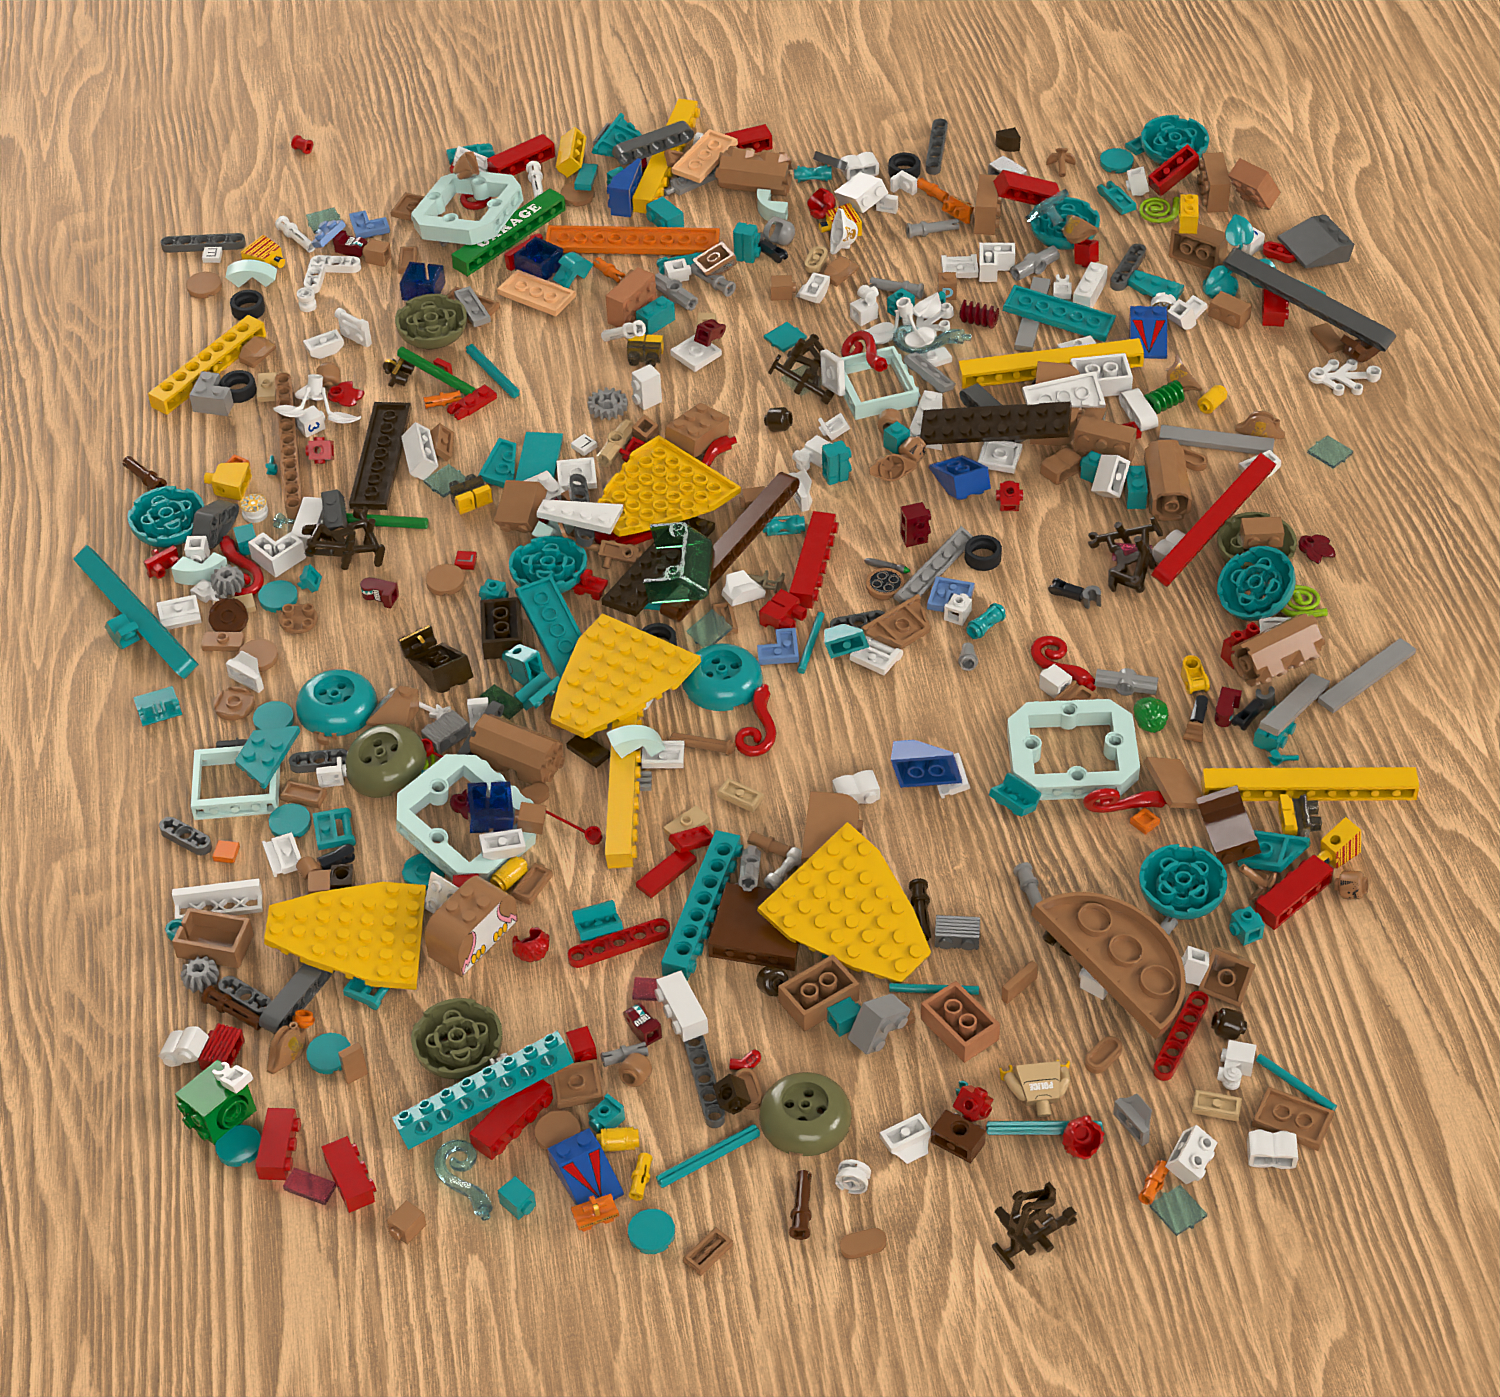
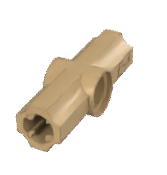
M625 419L615 431L608 434V441L596 456V460L601 466L608 467L612 465L617 456L621 455L618 452L619 449L625 450V445L633 435L632 426L634 424L632 421Z

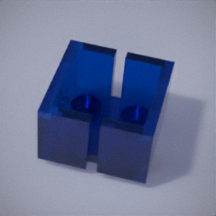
M535 236L526 244V247L523 246L514 254L515 271L518 269L548 280L553 275L552 273H556L562 265L558 261L564 256L563 248Z
M409 262L399 283L402 300L409 301L426 294H441L446 282L444 266L428 264V280L425 263Z
M510 781L491 782L490 797H486L487 782L467 783L466 800L469 833H487L489 829H493V832L513 830L514 813Z

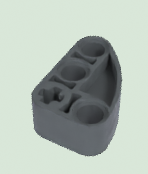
M218 499L198 509L193 519L192 536H206L209 548L216 547L233 526L239 512L238 504Z

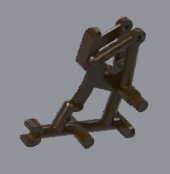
M811 334L806 341L802 338L798 340L792 351L788 352V358L784 365L778 363L781 355L778 354L768 374L771 375L774 369L798 383L794 389L795 394L800 395L805 387L820 396L821 401L828 405L835 393L831 390L824 391L819 388L820 377L817 375L818 368H821L819 353L825 349L818 341L819 337L816 334ZM810 351L814 356V360L803 355ZM795 362L810 367V370H805L802 377L790 369H792Z
M363 506L362 512L358 511L357 507H354L353 517L359 519V521L347 524L346 528L330 531L325 524L304 525L301 532L303 535H311L306 542L308 547L305 549L304 554L307 557H313L314 555L342 557L341 568L343 570L349 568L352 555L374 552V565L380 567L383 563L385 547L383 544H378L373 532L376 521L372 518L367 519L368 508L366 506ZM363 528L365 531L363 545L354 546L356 534L354 530ZM316 547H320V548H333V549L328 550V549H315V548H316Z
M1155 517L1150 518L1151 524L1124 529L1121 522H1116L1114 524L1116 532L1098 535L1096 532L1088 534L1089 538L1093 540L1088 542L1090 548H1097L1101 542H1107L1109 551L1116 555L1117 566L1108 571V586L1112 592L1116 591L1118 583L1135 589L1137 593H1142L1145 590L1144 581L1148 566L1150 569H1155L1157 566L1152 555L1153 551L1149 547V532L1155 531L1158 537L1163 536V531ZM1141 534V536L1134 538L1138 551L1127 556L1124 555L1121 547L1116 545L1114 541L1121 538L1125 546H1130L1132 543L1130 536ZM1137 562L1134 576L1126 574L1128 572L1127 565Z
M1050 1181L1041 1190L1017 1191L1012 1196L1014 1203L1011 1214L1007 1213L1002 1206L995 1210V1214L1000 1219L999 1221L1008 1231L1007 1235L1010 1238L1011 1246L1003 1251L996 1242L992 1244V1248L1010 1271L1015 1269V1265L1010 1259L1011 1257L1023 1250L1029 1256L1033 1255L1036 1252L1033 1244L1039 1242L1047 1253L1052 1251L1054 1245L1046 1236L1066 1224L1070 1226L1077 1221L1074 1217L1077 1215V1212L1072 1206L1062 1212V1216L1057 1219L1051 1213L1046 1214V1210L1054 1206L1056 1202V1189ZM1038 1198L1035 1202H1027V1203L1022 1207V1212H1021V1216H1020V1209H1021L1022 1202H1023L1024 1200H1030V1199ZM1038 1220L1044 1227L1039 1228L1034 1221ZM1025 1228H1028V1230H1029L1032 1234H1030L1029 1236H1027V1235L1024 1233V1232H1025Z

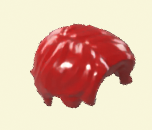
M819 188L808 199L807 205L810 209V215L816 219L826 218V212L834 209L836 200L829 190Z
M532 927L529 930V937L521 941L518 939V936H514L512 939L513 954L526 962H537L543 959L549 949L550 936L539 927Z
M1084 1115L1071 1120L1067 1124L1062 1135V1144L1064 1149L1067 1150L1066 1152L1071 1154L1073 1158L1089 1159L1104 1142L1103 1136L1105 1133L1100 1125L1091 1120L1090 1115Z

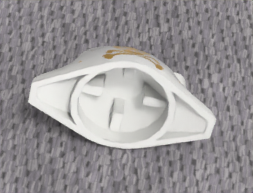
M841 208L837 209L832 224L831 254H836L841 248L849 249L850 244L855 241L858 235L857 225L847 218L844 210Z

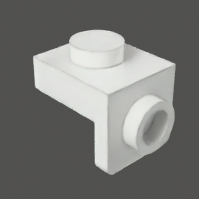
M839 413L826 423L822 418L818 419L821 424L819 426L820 431L824 436L828 435L831 440L851 429L842 413Z
M488 697L467 699L470 730H473L474 725L489 706Z

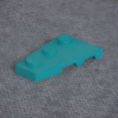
M1135 270L1128 279V286L1143 295L1148 294L1151 297L1165 292L1166 295H1173L1177 301L1184 291L1183 284L1144 273L1143 271Z
M499 438L479 472L478 480L504 488L506 480H514L516 443Z

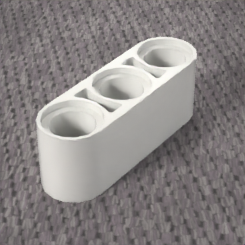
M1139 388L1119 393L1121 407L1131 422L1134 421L1141 432L1158 427V417Z

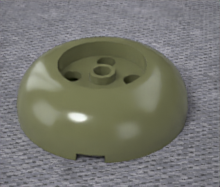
M426 294L407 301L406 306L402 309L399 308L395 316V324L399 335L408 344L421 349H438L452 344L463 334L467 324V312L459 300L449 299L448 295Z
M1245 512L1232 516L1225 521V524L1218 531L1217 546L1221 557L1226 563L1236 554L1241 555L1250 550L1243 549L1240 537L1241 518L1270 517V514ZM1282 520L1285 532L1283 547L1274 548L1282 551L1291 561L1296 551L1297 538L1293 529ZM1245 562L1244 566H1241V568L1246 570L1249 566H1252L1254 564H1252L1251 562Z
M394 723L374 726L359 735L351 744L345 759L347 779L351 786L364 796L374 798L391 796V792L405 788L420 775L426 761L424 744L421 738L406 726Z
M467 998L448 999L431 1006L423 1012L424 1016L418 1023H415L412 1030L411 1043L418 1062L428 1072L445 1079H464L490 1066L489 1059H496L503 1040L502 1026L497 1014L490 1007H485L476 1003V1000Z
M799 1072L779 1079L768 1089L760 1105L759 1120L763 1134L779 1150L788 1154L789 1152L803 1154V1156H815L832 1150L844 1140L849 1132L852 1110L846 1093L835 1081L818 1073ZM821 1108L823 1114L818 1113L817 1109Z

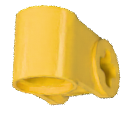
M1194 655L1186 656L1182 661L1181 678L1187 694L1190 695L1195 691L1201 690L1209 691V679L1201 664V660Z

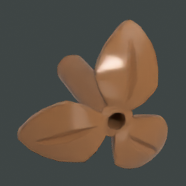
M1057 148V153H1051L1046 161V165L1058 161L1060 177L1066 176L1065 162L1073 165L1076 164L1073 154L1066 153L1068 148Z
M1242 864L1239 868L1241 873L1258 886V890L1248 898L1249 900H1256L1260 895H1265L1266 888L1271 889L1275 883L1277 876L1275 872L1269 878L1267 873L1258 870L1253 871L1245 864Z

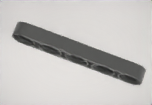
M941 118L935 119L932 124L926 158V172L930 175L940 173L948 122Z
M241 233L167 236L160 241L162 250L166 253L204 251V247H222V250H238L246 246L245 236Z
M581 474L571 475L568 483L570 501L590 502L586 478ZM578 481L581 485H576L573 482ZM575 495H582L584 498H577ZM574 526L576 543L582 547L591 546L594 540V530ZM580 536H588L590 539H582Z
M701 1035L693 1038L700 1041L699 1045L691 1046L688 1044L690 1041L688 1040L684 1042L705 1123L711 1128H719L725 1123V1110L719 1108L717 1098L713 1101L704 1100V1096L707 1094L715 1095L713 1085L717 1081L704 1036ZM697 1057H702L706 1060L703 1064H695L693 1062ZM704 1075L711 1078L706 1083H702L698 1079ZM716 1112L721 1115L717 1120L709 1118L711 1113Z

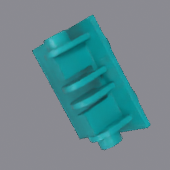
M173 686L133 697L142 726L183 715Z

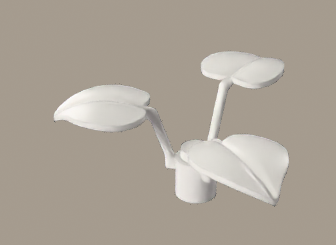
M937 292L925 298L914 307L909 298H900L896 302L898 310H895L896 318L894 325L890 322H883L864 330L873 336L876 344L887 343L893 339V333L897 332L900 315L903 319L910 320L914 330L906 335V345L911 348L929 345L935 339L933 329L923 326L917 330L912 316L931 318L939 314L942 309L939 294Z
M318 374L308 375V384L295 393L296 398L302 399L300 406L281 405L273 407V410L281 415L301 417L306 414V411L302 410L306 400L324 399L329 420L336 423H351L361 419V416L357 417L342 412L330 411L325 387H322L323 376Z

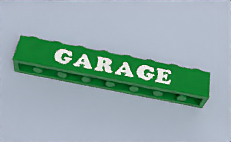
M549 188L516 210L495 238L474 245H464L452 253L453 268L468 277L566 210L565 197Z

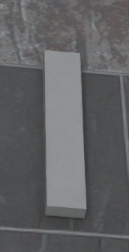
M1033 277L1030 289L1048 295L1051 279ZM1022 317L1014 350L1033 351L1040 322Z
M1161 425L1159 440H1177L1179 445L1260 454L1269 450L1273 452L1274 438Z
M961 526L906 582L893 598L901 604L917 594L921 597L932 586L936 576L940 577L965 551L967 541L973 536Z
M1398 639L1319 696L1317 702L1331 713L1336 712L1413 656L1416 648L1403 639Z
M1311 673L1260 721L1259 728L1278 736L1329 687L1330 681Z

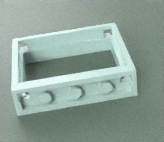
M894 346L877 349V354L885 358L888 365L891 364L905 392L864 402L860 401L847 374L872 369L866 361V352L841 358L844 360L845 395L843 397L855 420L879 415L886 409L901 410L918 406V398L921 396L919 387L915 386L913 376L909 375L907 365L902 362L901 353L898 354Z
M243 746L194 750L191 810L194 820L271 814L279 807L280 766L270 781L269 794L200 799L202 766L235 764V759Z

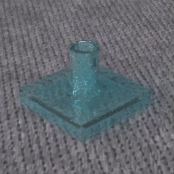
M1064 189L1041 202L1025 217L1030 223L1047 214L1054 227L1060 224L1063 219L1055 208L1069 195L1068 191Z

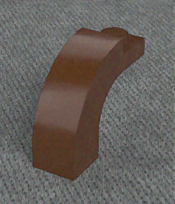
M1345 334L1340 340L1345 344L1342 352L1358 362L1368 361L1380 352V350L1362 340H1353Z

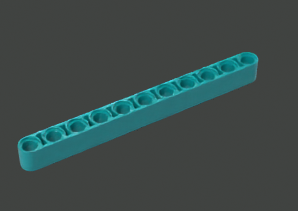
M85 545L73 560L121 613H125L130 623L136 622L139 627L138 632L180 677L186 679L199 664L90 546Z

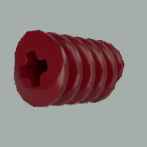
M964 299L959 316L963 323L968 321L969 324H973L975 322L976 326H988L990 329H993L998 321L999 308L994 311V306L991 305L990 309L987 310V304L980 308L979 302L974 307L973 301H970L969 305H967V300Z

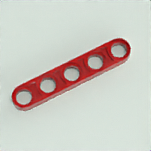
M656 918L573 946L567 953L569 964L574 968H581L664 940L670 935V924L664 918ZM658 926L666 928L663 932H657L654 929ZM637 933H643L646 935L642 939H636L634 937V935ZM616 940L625 941L622 946L613 944ZM596 947H603L604 951L601 953H595L593 952V949ZM575 954H582L584 956L580 960L572 958Z
M1194 991L1188 996L1154 1063L1153 1073L1157 1079L1168 1081L1174 1076L1207 1011L1209 998L1206 993ZM1194 999H1200L1204 1002V1004L1201 1006H1197L1193 1004L1192 1001ZM1190 1015L1196 1020L1194 1022H1187L1184 1020V1017ZM1177 1032H1184L1187 1038L1179 1039L1175 1034ZM1168 1049H1176L1179 1054L1172 1056L1166 1051ZM1164 1065L1169 1067L1170 1071L1163 1073L1158 1070V1067Z

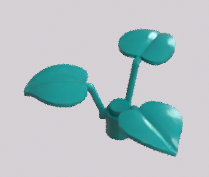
M1234 214L1226 227L1225 238L1230 245H1239L1238 249L1241 250L1243 244L1247 245L1253 241L1254 230L1246 218ZM1260 259V261L1276 268L1269 259ZM1224 264L1213 268L1206 280L1205 294L1216 296L1220 291L1230 294L1235 286V280L1231 276L1234 272L1225 267ZM1251 282L1254 286L1262 288L1261 286Z

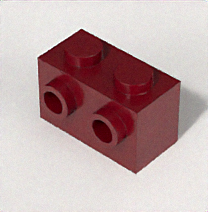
M923 502L901 506L900 535L906 548L928 543V535L931 534L929 525L931 513L929 509H926Z

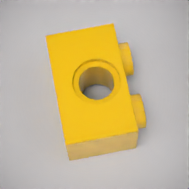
M1180 194L1179 233L1197 234L1199 218L1198 195Z

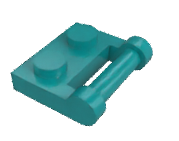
M345 807L312 813L318 851L346 844L355 846L356 838L352 833L350 821L352 814L349 808ZM336 819L342 820L344 831L342 836L337 834Z
M353 977L344 987L343 994L366 1004L373 1010H377L381 1005L380 1001L390 988L380 987L375 995L372 996L369 994L374 987L366 985L365 980Z

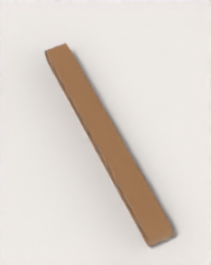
M277 374L275 376L277 406H295L294 389L290 374ZM277 412L284 504L287 518L290 521H295L303 500L297 424L295 417L284 416Z

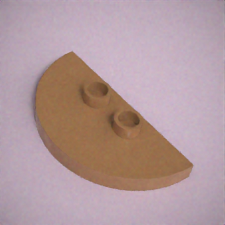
M1062 893L1035 904L1031 915L1155 1040L1158 1039L1170 1027L1184 998L1186 984L1181 956L1166 931L1154 919L1137 907L1123 900L1099 893Z

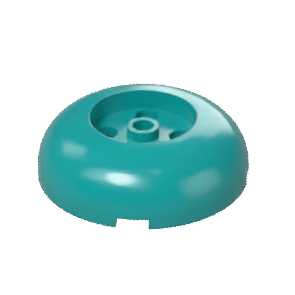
M1180 115L1160 116L1145 124L1141 132V145L1146 155L1160 165L1187 144L1201 159L1202 153L1207 151L1209 145V134L1205 127L1191 118L1189 120L1179 118Z
M1072 197L1051 198L1050 202L1039 203L1033 208L1030 214V227L1034 236L1048 247L1053 245L1059 250L1074 249V244L1068 242L1061 231L1066 224L1067 215H1075L1097 227L1098 230L1100 216L1098 211H1094L1088 202ZM1095 234V235H1092L1091 237H1089V238H1087V239H1091V240H1092V239L1096 236V234Z
M176 486L159 487L142 494L134 501V506L128 511L127 516L129 527L132 533L147 545L167 548L173 545L178 546L186 542L187 536H192L194 515L198 509L204 507V502L191 489H176Z
M543 536L531 539V543L525 546H518L509 558L511 577L519 587L552 575L561 594L571 590L582 580L580 575L587 569V555L584 548L576 545V541L561 536Z
M1269 546L1251 547L1249 551L1241 555L1236 554L1227 562L1220 573L1217 583V594L1222 606L1236 618L1246 621H1259V619L1272 617L1288 604L1294 593L1296 574L1291 561L1282 551ZM1245 562H1251L1252 564H1254L1252 566H1249L1246 570L1241 568V566H1244ZM1250 591L1251 593L1250 595H1246L1245 592Z
M713 644L694 653L701 656V663L684 680L682 687L694 704L708 710L729 711L741 704L745 706L753 700L755 689L763 684V675L759 662L746 649L732 644Z
M345 669L324 671L309 679L299 691L296 700L297 717L300 723L312 733L314 731L322 732L325 736L331 737V733H336L337 736L347 735L367 725V720L378 704L377 694L372 684L359 673Z
M1173 844L1161 847L1146 857L1140 868L1139 885L1147 903L1160 914L1179 920H1192L1206 916L1220 905L1226 894L1228 877L1222 863L1210 852L1197 846L1189 848Z

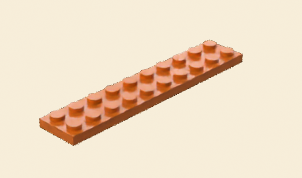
M548 225L544 252L689 255L705 252L717 245L720 240V228Z

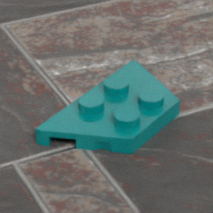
M620 112L595 144L592 153L614 157L612 150L615 145L642 134L639 130L635 129L631 122L627 123L624 119V114Z
M299 726L253 730L235 759L236 766L245 771L251 779L259 782L262 789H266L300 733Z
M1253 830L1258 839L1261 853L1238 860L1237 864L1239 867L1245 864L1249 868L1281 873L1310 847L1311 841L1307 837Z

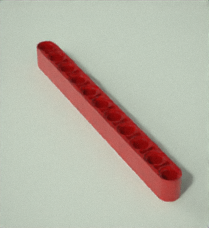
M1260 453L1157 565L1151 576L1168 587L1219 531V528L1225 524V521L1241 507L1269 476L1277 464Z

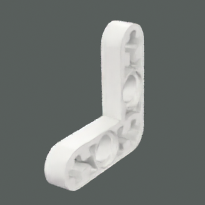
M316 255L310 260L304 279V287L312 288L316 294L321 289L325 272L356 273L361 270L360 259L355 256Z

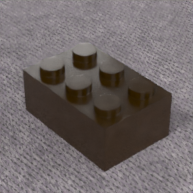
M518 597L480 600L481 639L484 660L502 658L504 651L511 650L518 644L524 645L522 610Z

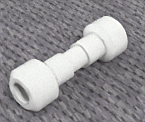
M792 847L786 854L787 859L782 863V866L774 873H769L765 877L764 885L767 889L777 890L782 885V879L786 876V873L795 865L801 864V849Z

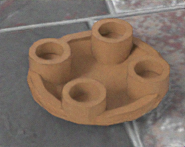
M288 603L282 607L278 620L280 627L284 631L292 634H301L313 629L317 624L318 615L314 605L311 603L293 605Z

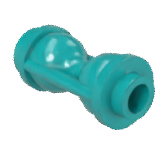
M825 164V166L807 168L798 165L797 169H794V179H798V183L814 179L828 182V180H832V166Z
M799 515L777 516L762 531L767 533V536L801 534V532H805V518Z
M992 603L986 612L968 623L966 627L967 634L972 639L982 638L988 629L1006 618L1004 607L1000 604Z

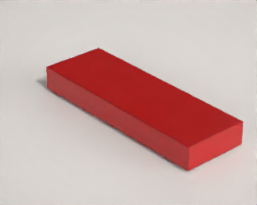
M676 850L636 882V887L648 897L653 898L697 862V857L689 851L679 853Z

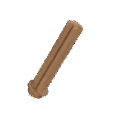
M675 732L670 736V741H684L685 747L726 753L727 756L735 752L736 743L732 742L731 739L725 741Z

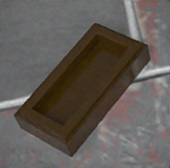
M576 735L566 743L567 749L595 768L610 757L609 750L589 737L584 739Z

